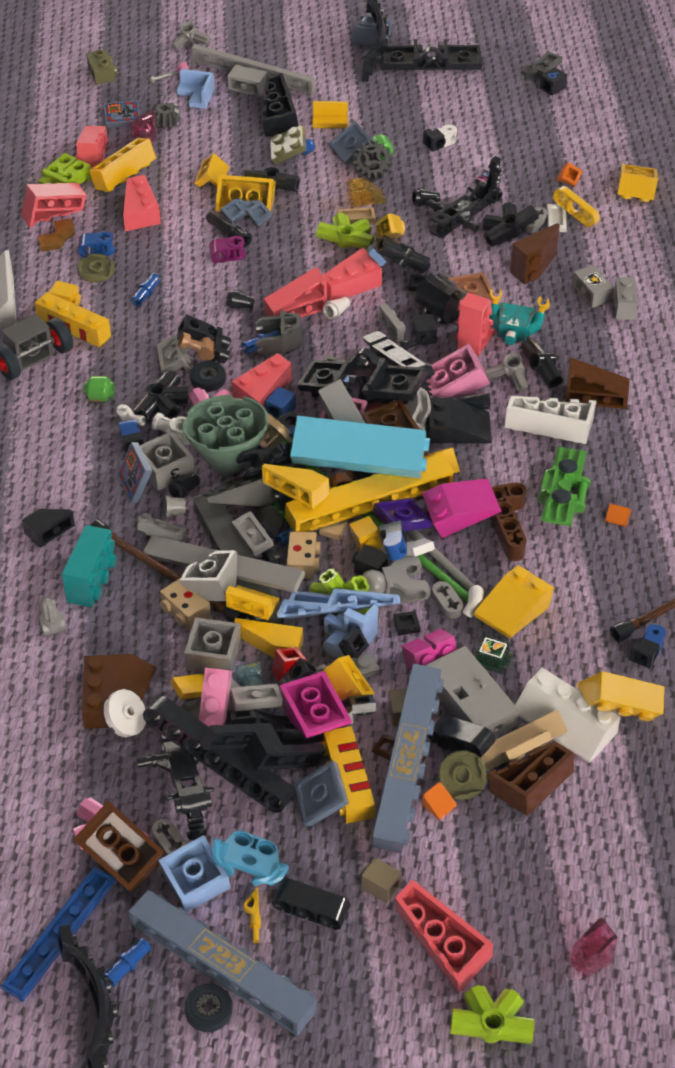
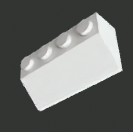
M5 250L0 255V331L17 323L14 277L9 250Z
M541 668L528 681L515 704L519 709L518 717L527 723H531L558 710L568 731L553 738V740L589 763L618 732L620 716L612 711H600L596 706L588 705L579 690L544 668Z

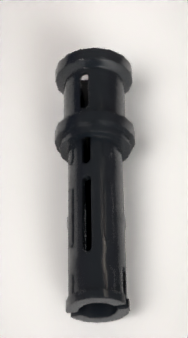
M214 211L207 213L206 221L227 234L228 238L241 236L245 242L243 248L250 245L252 241L250 233L242 231L238 225L230 224Z

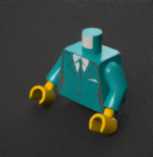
M493 289L490 291L492 314L491 316L489 315V319L493 320L492 326L494 330L498 331V337L504 338L506 344L513 345L516 340L525 341L528 336H532L541 329L545 317L544 311L550 307L549 299H547L546 304L541 305L542 296H540L537 300L539 306L537 311V308L503 302L498 305V301L501 300L502 291L499 290V296L497 297L492 295Z

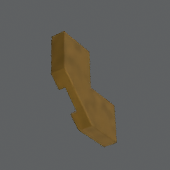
M72 218L54 221L56 233L38 235L41 252L60 249L64 246V242L76 235Z

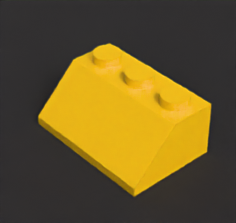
M218 175L215 212H221V208L234 199L262 201L271 212L276 182L273 179Z
M603 671L577 682V688L587 704L596 706L600 711L613 710L617 711L621 716H638L642 721H653L655 717L663 715L664 686Z

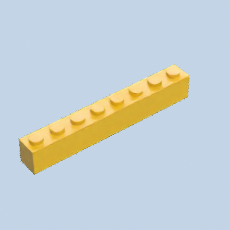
M443 454L427 458L426 472L422 471L421 479L374 474L370 477L329 489V496L313 509L296 500H292L286 503L285 518L293 532H310L372 512L374 503L415 498L440 484L453 483L454 470Z

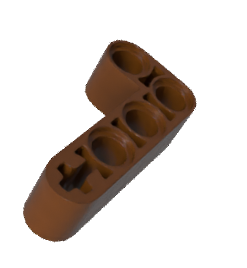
M518 482L493 486V492L502 512L489 518L507 558L512 561H520L525 557L527 540L514 511L524 507L526 487Z

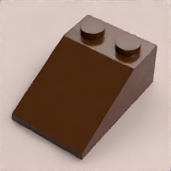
M556 223L512 243L510 273L523 284L539 278L557 254L560 224Z
M396 400L362 413L366 424L420 430L402 400Z
M109 801L104 804L73 839L133 894L160 865L158 860L168 855Z

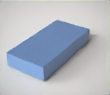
M373 244L367 248L368 254L380 267L387 262L383 255L376 252Z

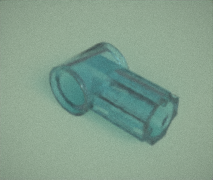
M259 661L235 666L236 678L240 680V683H238L240 686L264 685Z

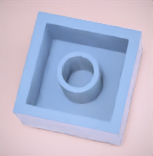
M204 835L158 860L163 875L186 912L231 888L225 870L215 865L212 857V848Z

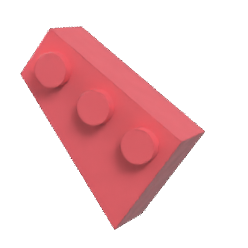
M145 175L127 178L123 212L125 231L161 224L159 205Z
M78 183L27 184L21 216L28 226L32 227L35 226L34 223L43 220L47 222L52 217L58 215L62 217L83 210L86 193Z
M317 267L313 268L264 298V313L267 317L280 316V311H285L286 313L300 314L302 318L323 311V306L327 302V280Z
M468 293L464 299L460 300L457 308L460 311L457 319V326H459L456 334V341H458L457 349L470 344L475 354L479 356L495 333L490 328V325H493V320L489 319V315L491 316L492 314L491 300Z

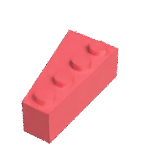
M413 879L395 897L396 909L399 915L456 991L460 993L493 957V943Z

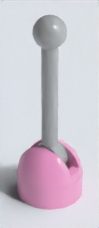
M186 62L180 63L177 66L176 71H172L157 77L151 76L149 78V81L151 83H155L156 80L174 74H178L180 76L181 69L189 70L188 65Z

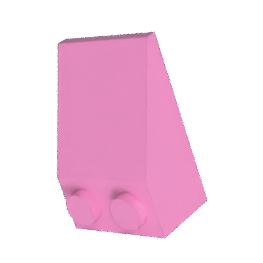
M470 344L432 364L434 375L431 379L426 380L427 383H430L428 387L432 389L429 391L433 394L432 397H455L472 394L490 384L480 360Z

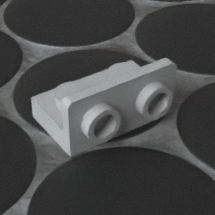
M177 334L157 344L163 374L169 370L175 372L181 367L187 373L191 372L192 359L188 354L190 348L182 349L178 347Z

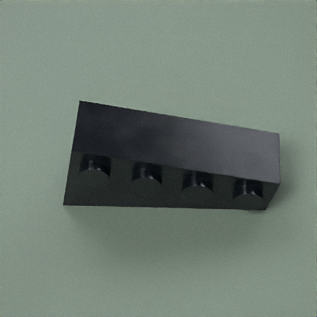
M283 73L266 76L262 117L265 137L275 136L276 134L288 131L292 127L299 126L296 110Z

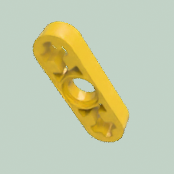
M562 186L553 192L554 201L583 225L591 227L598 223L600 219L598 211L569 188ZM573 202L578 204L579 211L574 209Z

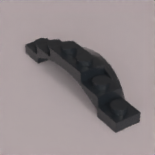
M367 0L366 13H370L375 22L377 37L371 49L364 56L362 81L365 82L369 81V75H373V69H376L377 62H380L381 56L384 55V49H388V39L385 37L389 34V25H386L387 18L383 17V11L380 10L381 3H377V0Z
M372 694L348 696L342 701L352 723L353 714L365 716L369 715L370 712L376 711V702ZM257 709L230 711L232 725L271 723L275 732H280L282 741L293 743L305 738L290 722L288 716L272 715ZM323 733L309 738L314 740L322 739Z
M70 925L59 926L57 941L62 962H70L80 973L92 994L96 1007L98 1024L88 1047L87 1066L88 1068H108L106 1055H108L109 1046L113 1044L110 1028L113 1026L114 1018L117 1017L115 1001H110L109 993H111L109 977H104L102 968H96L93 956H88L86 946L78 947L77 936L71 933Z

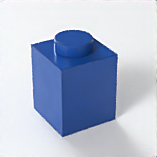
M279 386L265 401V410L275 419L294 411L296 408V394Z

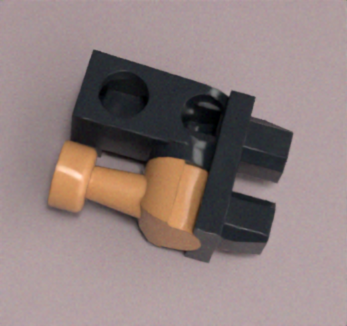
M188 314L185 315L180 323L177 333L178 347L182 349L190 347L198 351V356L201 360L218 361L221 363H226L230 356V351L227 349L231 338L222 335L223 328L218 326L215 328L213 325Z

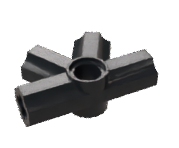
M511 202L504 203L503 207L500 208L501 216L485 215L483 230H487V232L484 233V238L491 247L507 238H517L521 234V229L539 219V215L532 205L517 212L515 204Z
M385 235L376 244V252L392 259L393 262L407 268L408 266L422 273L430 268L431 258L416 252L406 244L398 243Z
M171 370L165 372L158 382L148 386L147 395L134 409L135 415L145 416L147 421L158 411L169 419L177 418L180 414V408L177 404H189L188 386L178 387L181 383V378L176 372Z

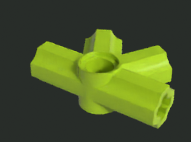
M337 213L332 217L333 225L320 222L316 231L317 238L335 242L340 248L355 247L361 249L364 247L367 250L374 243V236L369 235L372 231L369 221L363 218L350 225L349 218L344 213Z
M328 569L320 575V583H312L310 593L331 595L334 588L368 592L370 586L367 583V579L361 575L353 576L345 584L335 569ZM370 608L359 609L354 611L361 614H366Z
M477 985L470 988L463 995L469 1010L452 1009L450 1034L479 1037L489 1043H495L499 1040L532 1044L534 1018L516 1016L524 1005V1000L513 989L505 988L496 1001L493 1002L486 987ZM487 1024H494L497 1028H490Z

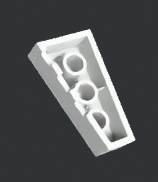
M511 396L507 406L504 428L586 444L594 418L596 400H589V403H579L578 399H570V402H558V398L540 401L538 397Z

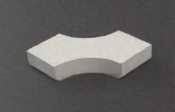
M422 538L407 542L406 556L415 557L435 549L433 541ZM384 546L377 549L387 553Z

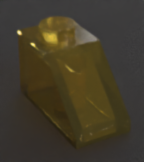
M366 178L347 180V199L351 208L387 203L382 189Z

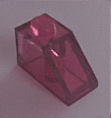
M152 110L140 115L130 122L131 137L134 139L149 138L151 143L158 141L155 111Z
M602 917L573 945L572 965L578 972L582 971L586 978L613 962L618 937Z

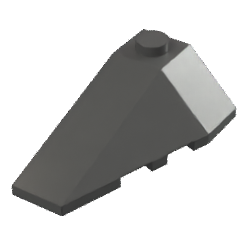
M242 476L226 482L225 486H217L214 488L215 490L207 491L193 498L195 503L256 506L257 509H261L274 502V488L264 484L262 476L244 480Z

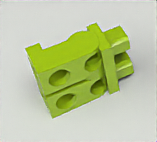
M63 153L41 171L42 178L38 180V184L78 183L80 185L84 181L89 182L92 180L89 172L91 165L82 160H77V158L67 153Z

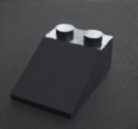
M430 397L431 411L428 416L430 443H492L489 412L449 397Z

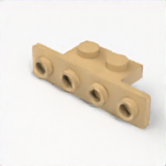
M268 414V427L259 445L263 449L276 446L278 442H283L285 439L289 443L293 442V439L289 436L291 432L272 415Z
M555 710L496 739V742L481 759L484 761L487 770H491L510 760L518 762L526 758V752L546 745V742L566 733L568 729L559 711Z

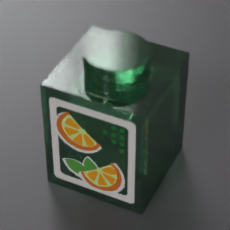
M484 635L476 651V659L484 669L502 674L504 667H509L512 660V654L509 653L510 643Z

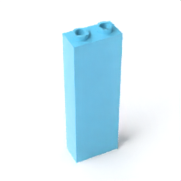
M297 416L291 460L293 464L421 479L422 471L426 472L427 459L424 458V452L429 451L430 438H426V430Z

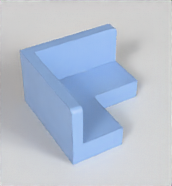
M181 69L177 95L190 96L189 107L206 109L215 90L214 73Z
M373 605L365 615L350 608L345 611L344 615L339 613L335 616L329 613L324 618V632L331 635L335 630L345 633L349 632L352 627H359L368 644H370L378 634V606Z

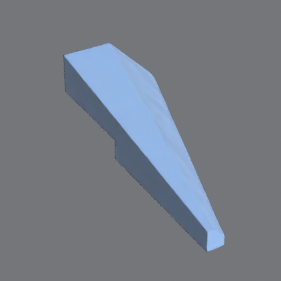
M334 588L331 595L297 591L296 593L292 592L289 600H283L277 612V617L295 619L345 612L348 608L359 610L371 608L373 605L378 607L400 604V596Z

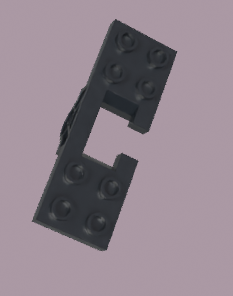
M414 39L413 45H388V49H384V55L380 59L381 70H482L480 45H447V39H443V45H438V48L431 46L424 50L423 45H418L417 39ZM433 51L436 55L429 57L427 56L428 52Z
M361 348L355 356H348L345 362L313 359L297 386L299 391L319 393L318 390L341 379L349 392V382H344L347 375L368 376L370 379L362 389L364 397L413 401L427 376L426 368L387 365L386 358H379L371 350ZM360 356L367 357L369 361L362 360Z

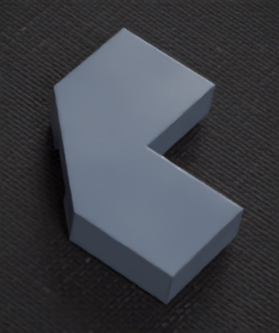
M234 199L221 208L222 214L231 224L248 215L257 226H260L272 217L269 209L259 200L243 201V199Z

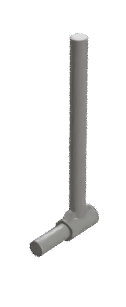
M418 530L406 531L415 541L425 538ZM435 548L428 552L468 591L474 586L438 549Z

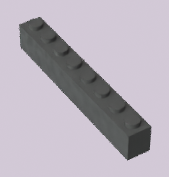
M193 500L194 512L213 549L219 551L236 550L237 555L257 559L256 556H252L250 549L234 529L232 521L235 520L232 511H228V505L195 503ZM239 579L236 581V587L240 585L276 597L272 587L269 588L268 586ZM281 603L277 604L269 620L247 614L249 619L253 621L282 624V618L277 617Z

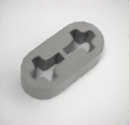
M535 207L539 219L522 230L527 233L537 231L547 221V209Z
M447 582L435 583L432 587V598L442 613L451 619L460 617L463 611V602L455 590Z
M160 819L153 824V838L157 845L167 854L175 851H172V843L177 849L187 845L185 839L170 820ZM162 828L165 831L168 830L169 837H166L164 833L159 832V830Z

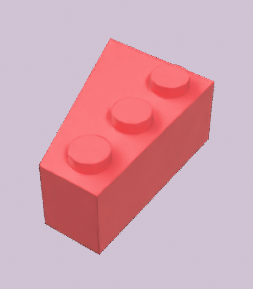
M85 126L76 142L77 160L79 159L90 164L91 169L104 161L108 142L106 126Z
M364 247L323 274L327 280V299L329 301L342 297L348 298L382 286V268L368 254Z
M278 353L232 381L233 397L243 399L244 396L259 402L265 408V401L278 386L285 389L292 380L291 362Z

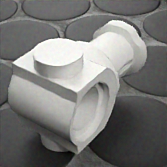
M162 413L155 415L152 422L153 430H160L166 434L172 431L183 445L190 443L183 431V420L186 417L180 416L169 419L164 417Z

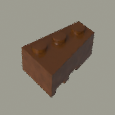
M570 357L565 402H570V399H578L579 403H589V400H596V406L626 409L630 379Z
M556 741L550 742L528 753V757L518 762L513 760L508 763L507 767L497 772L495 769L488 772L489 791L528 816L574 772V752Z

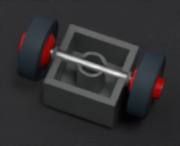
M34 314L2 330L4 344L0 345V372L6 379L13 380L21 375V371L53 356L52 345L59 353L63 354L73 348V339L65 323L59 318H53L45 323L38 315Z

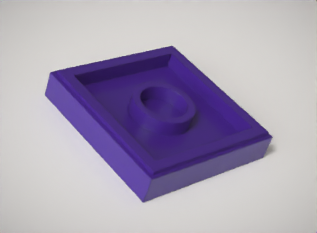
M412 498L374 503L373 511L385 524L401 520L405 531L430 528L432 526V520Z

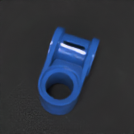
M108 231L82 234L79 237V255L86 258L90 254H104L107 256L114 254L113 234Z

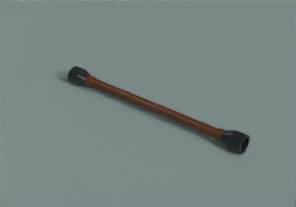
M98 519L91 524L94 527L111 530L107 524ZM111 530L112 540L115 541L116 546L174 582L181 578L176 572L125 542ZM208 601L229 622L234 623L235 618L246 619L247 617L246 613L226 607V602Z
M675 598L636 619L633 618L629 621L616 623L610 627L611 636L618 643L626 640L640 626L675 608Z

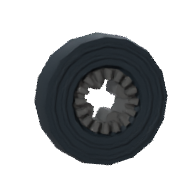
M204 361L194 365L191 369L190 381L194 388L199 387L206 392L216 391L225 384L226 372L221 364L214 361Z
M202 984L195 987L185 1000V1016L188 1023L196 1030L202 1032L217 1031L222 1029L232 1016L233 1003L229 993L222 986ZM208 1003L213 1004L214 1009H211L208 1013L202 1008L207 1007Z

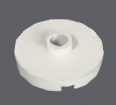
M126 689L115 691L109 695L104 704V716L108 726L116 731L114 732L115 734L127 738L139 734L144 729L146 724L143 719L145 707L139 696Z

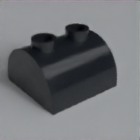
M422 279L415 293V300L420 305L418 309L425 314L433 313L434 319L441 324L443 321L452 323L458 319L460 311L457 308L459 302L425 279Z

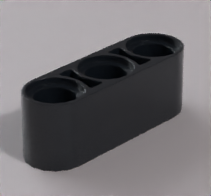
M447 715L442 716L435 723L433 735L428 734L430 741L434 744L438 743L437 746L453 752L470 751L477 754L480 758L496 742L495 735L488 728Z
M289 878L282 879L271 902L274 908L279 911L284 909L285 913L303 919L307 917L308 921L326 927L333 926L332 929L334 930L341 929L351 906L350 902L340 895Z

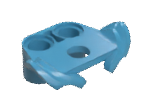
M236 831L225 842L216 838L213 841L212 857L215 865L222 867L228 876L234 875V868L255 875L251 880L254 886L259 884L275 885L282 880L289 869L287 864L279 862L278 849L273 842L248 832Z

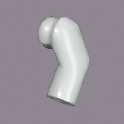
M121 404L116 409L117 414L123 421L135 419L137 425L144 426L146 422L145 416L135 415L128 405Z
M474 585L468 591V603L462 612L472 618L475 610L484 599V590L481 586Z

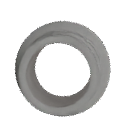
M164 496L163 510L165 517L185 514V498Z

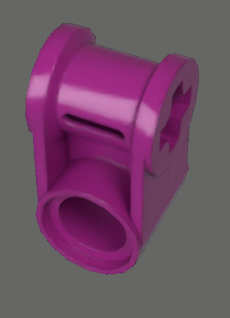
M232 236L212 240L209 243L212 262L224 263L244 259L246 257V252L243 249L244 238Z

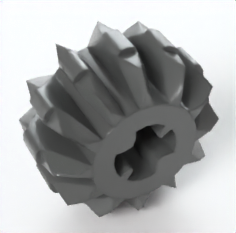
M167 101L165 103L160 102L159 105L155 104L154 108L151 109L153 125H156L157 128L162 126L164 129L166 127L172 128V125L177 126V123L180 122L178 106Z

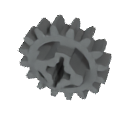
M369 140L368 145L362 143V149L356 148L357 154H354L355 160L353 165L357 166L356 172L361 171V177L367 175V179H370L371 176L377 179V176L380 175L383 178L384 172H389L388 167L392 166V161H390L392 160V154H389V148L384 149V143L379 146L378 141L372 144ZM361 158H362L363 161L365 162V163H364V166H363L362 163H361Z

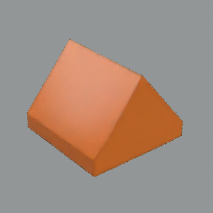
M609 503L605 522L626 527L632 510Z

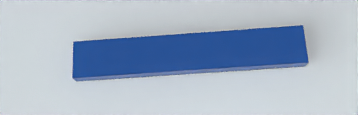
M95 866L2 983V990L21 1001L26 999L60 955L57 941L59 926L70 925L71 933L76 934L116 882L113 876Z

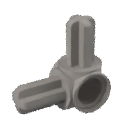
M184 22L180 26L181 31L178 33L177 40L172 44V48L178 51L185 44L195 43L196 41L209 45L211 37L200 33L199 29L195 28L194 23Z
M517 353L507 354L501 360V364L484 370L489 380L506 375V377L513 379L518 392L528 389V384L524 377L525 369L522 359Z
M45 596L41 597V600L38 601V606L41 611L39 623L44 633L43 636L47 637L66 631L62 612L57 610L55 600Z

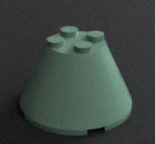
M220 395L197 403L187 412L188 416L183 420L184 435L214 471L220 473L222 477H230L232 474L251 467V461L237 464L236 459L244 452L258 449L267 430L268 414L259 402L245 396L243 399L232 398V395Z

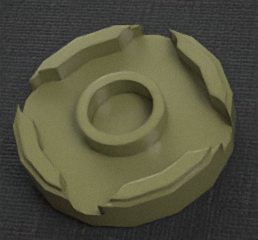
M90 254L86 259L83 260L82 258L79 260L77 272L80 278L85 281L102 282L113 276L115 265L114 261L110 260L107 255Z
M455 751L447 755L438 771L439 782L446 788L451 797L458 800L471 799L478 796L485 788L488 780V770L484 761L477 754L470 751Z

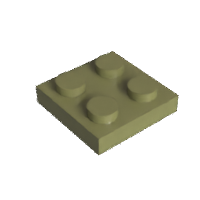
M302 125L292 127L288 131L276 134L270 138L271 160L274 164L306 151L305 129Z

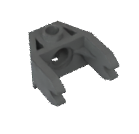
M280 311V316L261 317L256 320V326H260L256 327L258 333L267 334L275 329L281 333V336L264 337L257 340L256 346H259L257 353L262 355L281 354L303 346L300 314Z

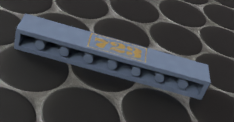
M413 663L373 833L372 847L401 853L403 845L408 846L411 831L407 830L408 822L413 823L416 808L412 807L413 800H418L421 786L417 785L418 778H423L426 764L422 763L423 756L428 757L431 743L427 742L428 734L433 735L435 721L431 720L433 713L437 714L440 700L436 699L437 692L442 693L444 679L440 678L441 669Z
M147 890L128 911L132 926L296 1036L299 1035L316 1013V999L312 993L305 989H299L293 985V982L284 975L279 976L272 971L268 964L263 961L258 962L252 958L244 948H237L232 945L224 935L215 934L209 930L204 922L191 918L183 908H176L171 905L163 895Z

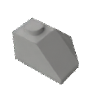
M236 550L215 551L208 555L209 559L200 564L194 562L187 566L179 580L180 584L207 601H226L225 592L228 587H236Z

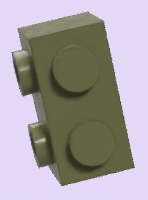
M106 49L86 53L88 68L96 85L116 81L117 68L116 65H113L112 56L108 55Z

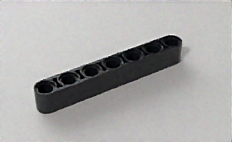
M158 696L143 712V719L149 726L273 813L282 812L293 798L294 789L287 781L271 770H256L249 755L240 748L204 750L200 741L209 727L169 698Z

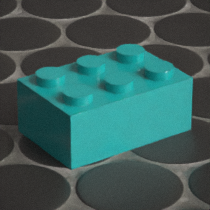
M85 525L62 572L67 603L92 608L95 600L100 599L102 585L108 582L109 570L111 567H115L117 555L114 554L115 541L112 540L111 530Z

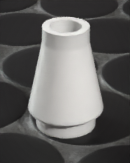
M347 297L327 301L323 306L324 316L328 319H337L350 307V300Z

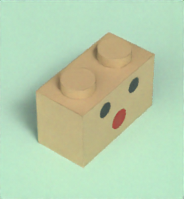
M290 531L287 566L303 570L305 573L303 579H314V572H319V558H316V555H320L321 542H317L316 532Z
M179 578L160 591V606L166 613L170 612L180 626L184 625L190 631L195 617L204 619L211 617L210 603L205 598L181 585Z

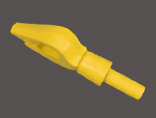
M256 887L243 904L244 912L250 915L253 943H259V929L261 928L259 887ZM253 900V907H248L249 902Z

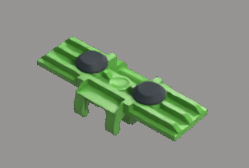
M557 446L552 469L545 470L542 478V488L538 496V502L540 503L546 497L541 521L571 526L574 512L583 513L585 511V496L587 488L591 483L589 478L582 476L587 451ZM571 487H577L578 493L571 494Z

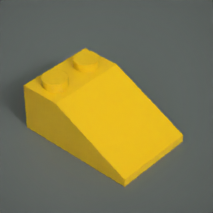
M621 164L617 194L621 195L620 197L624 199L637 197L639 201L643 202L654 200L658 181L657 169Z
M517 565L504 575L475 610L473 616L510 639L550 606L554 587Z

